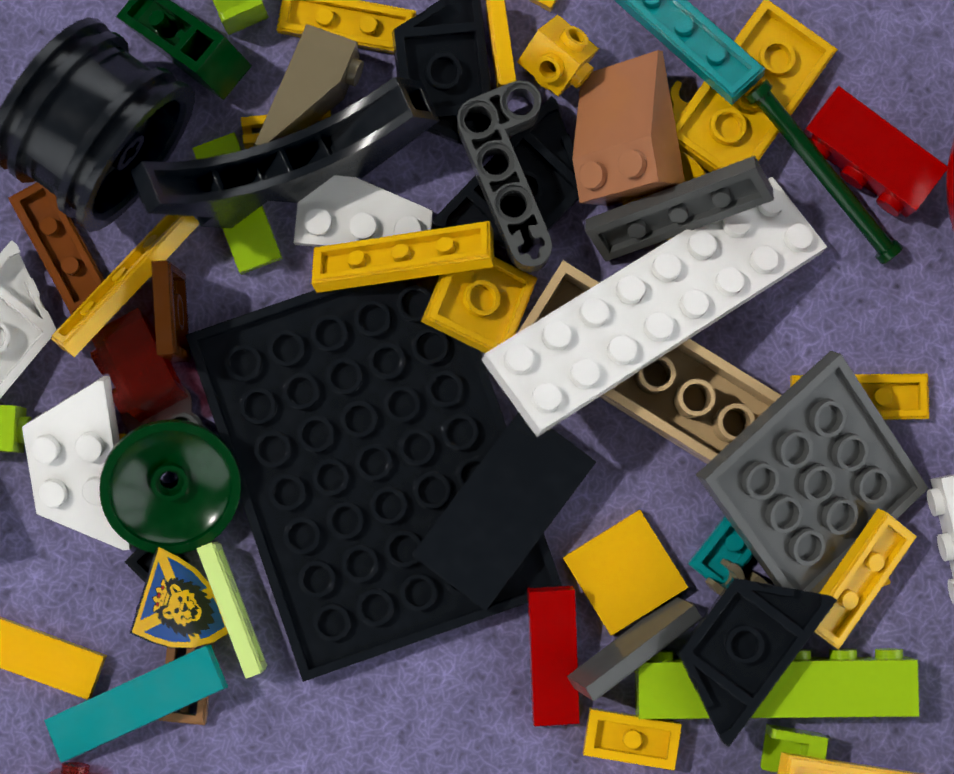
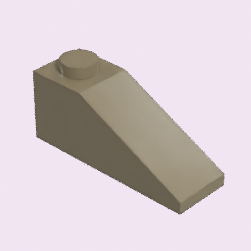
M306 24L257 137L255 146L274 141L317 123L329 110L331 111L344 100L349 86L355 87L358 84L364 67V61L360 60L357 41Z

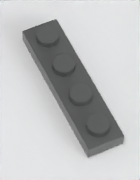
M752 156L586 219L585 232L605 262L675 237L686 229L694 230L774 200L773 187L756 157Z

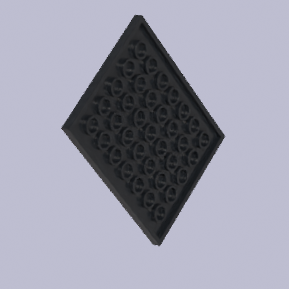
M440 275L316 293L314 290L185 335L220 439L230 449L237 463L241 481L240 498L303 682L528 603L527 588L562 586L544 533L486 611L412 556V553L507 428L486 366L482 362L481 352L421 322Z

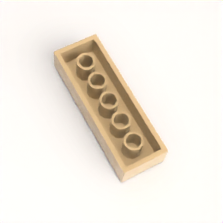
M563 260L518 333L594 287L599 282ZM688 339L601 395L600 398L708 464L782 395L695 341Z

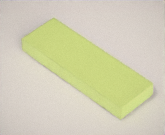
M211 542L196 548L245 678L247 679L266 670L267 663L221 543Z

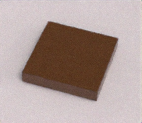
M168 260L151 261L157 355L173 363L188 362L191 356L185 336L189 334L186 276Z

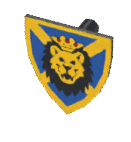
M157 547L139 604L136 607V614L130 634L167 648L185 649L213 643L229 634L210 583L195 567L180 557Z

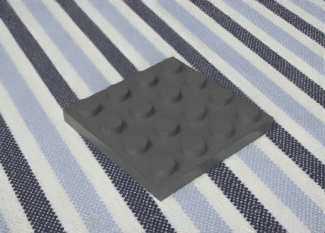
M829 351L696 474L699 481L774 585L819 593L878 508L897 519L929 489L842 354L834 351Z

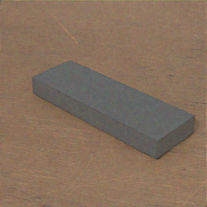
M674 596L570 673L567 678L575 690L596 701L698 623L702 617L694 604Z

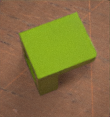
M213 0L228 35L269 18L262 0Z
M766 724L760 767L764 771L778 773L781 752L826 759L829 738L819 732Z

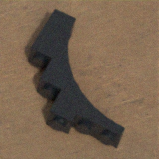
M393 77L366 97L340 112L274 141L238 152L204 159L176 162L142 161L130 172L138 189L139 198L144 204L147 213L195 216L201 227L233 228L267 201L298 203L334 175L363 178L440 120L422 81Z

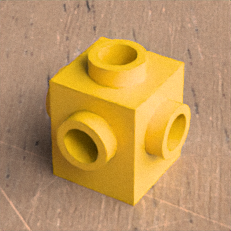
M557 14L538 29L517 63L533 75L540 86L559 96L571 85L578 89L587 80L594 70V67L589 62L599 48L589 41L587 35L581 29L571 26Z

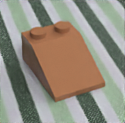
M657 50L593 71L580 86L572 156L580 203L611 206L651 195L685 182L663 51Z

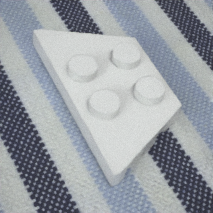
M12 240L0 253V399L56 331L50 314L45 310L40 299L37 286L33 278L30 277L19 254L18 245Z
M103 376L83 390L73 394L55 407L22 426L36 514L121 550H130L133 545L126 542L114 531L105 517L100 501L99 484L101 471L108 454L120 440L110 376Z

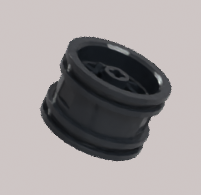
M88 17L76 21L63 29L31 60L6 96L0 108V167L8 169L9 173L22 183L38 182L57 196V206L61 212L70 218H76L77 223L87 231H99L120 217L139 198L138 189L130 171L142 161L166 162L169 159L192 115L195 104V92L184 81H176L173 73L166 68L156 67L150 69L129 54L126 40L118 33L111 32L99 19Z

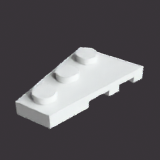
M334 175L298 202L294 244L320 247L431 230L433 211L357 177Z

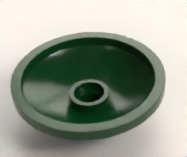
M168 419L144 424L132 430L118 441L104 462L100 476L99 492L101 506L106 519L114 531L126 542L151 553H155L156 548L160 547L172 554H181L208 544L228 526L239 504L241 481L238 466L232 452L216 434L196 423ZM166 472H174L178 476L173 483H164L160 478Z

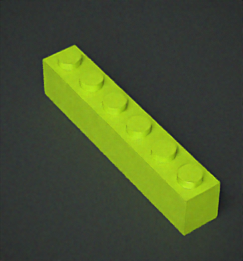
M850 648L829 649V657H811L810 649H801L751 718L919 717L918 660L903 656V649L876 648L875 657H857V649ZM661 650L635 670V714L639 719H710L680 658L673 659V651Z

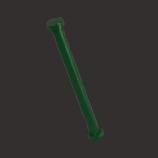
M766 79L746 95V99L751 104L756 102L877 251L875 257L880 264H885L898 255L903 249L901 244L897 240L891 241L770 91L773 87L771 83Z

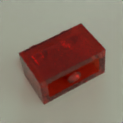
M138 308L106 324L92 338L96 349L90 352L91 357L103 376L109 374L114 384V388H112L113 402L121 414L128 412L136 420L142 422L188 397L172 363L157 355L155 329L150 320Z

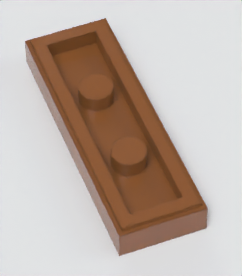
M36 182L10 196L8 199L72 315L105 278L73 219L58 209L57 196Z

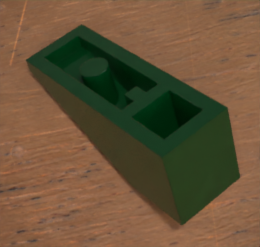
M129 0L116 15L121 22L222 100L229 95L252 67L226 37L171 0Z

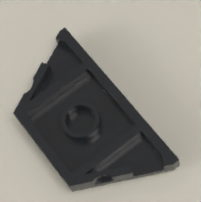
M439 0L392 31L397 77L422 81L440 120L426 132L462 145L457 129L459 109L466 101L491 91L481 0ZM481 114L471 115L465 121L466 127L476 133L484 132L491 125L488 118Z
M552 96L540 107L536 123L529 129L515 134L509 139L548 231L579 200L572 160L574 146L562 121L557 100ZM494 155L483 168L489 174L500 175L507 170L508 163L501 156ZM474 176L432 220V224L437 228L490 221L494 230V245L506 249L478 180ZM508 197L500 204L503 214L512 218L521 216L526 210L523 201L517 197ZM533 222L520 229L524 244L523 249L519 253L526 254L535 246L531 244L527 235V228L529 225H534ZM509 231V232H510L511 235H513L516 231Z
M733 577L677 654L720 740L725 745L730 747L836 603L837 600L825 594Z

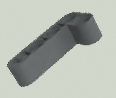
M519 80L463 103L458 111L457 129L512 263L519 270L531 273L539 271L548 262L552 250V241L509 140L510 136L532 127L538 120L540 112V92L530 82ZM515 97H523L530 101L533 108L526 115L520 116L512 113L507 104ZM481 114L488 118L491 125L484 132L476 133L466 127L465 121L471 115ZM493 155L501 156L508 163L507 170L500 175L489 174L482 165L486 158ZM508 197H517L523 201L526 210L519 217H508L500 209L502 201ZM530 222H533L534 225H529L527 228L528 238L532 245L540 244L542 246L538 251L537 259H532L528 253L522 255L519 253L523 249L524 244L520 229ZM509 231H516V232H515L513 235H511Z

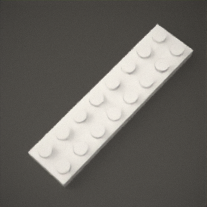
M773 177L768 179L773 187V201L694 230H684L484 354L482 362L537 437L822 254L827 248L826 244Z

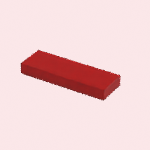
M574 586L527 588L533 725L536 727L580 724L579 691L574 689L567 678L570 673L578 668Z

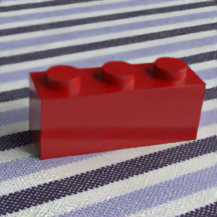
M840 86L829 96L803 131L824 158L842 170L840 176L848 184L857 189L866 187L878 196L877 204L893 216L902 214L908 217L917 211L948 168V166Z

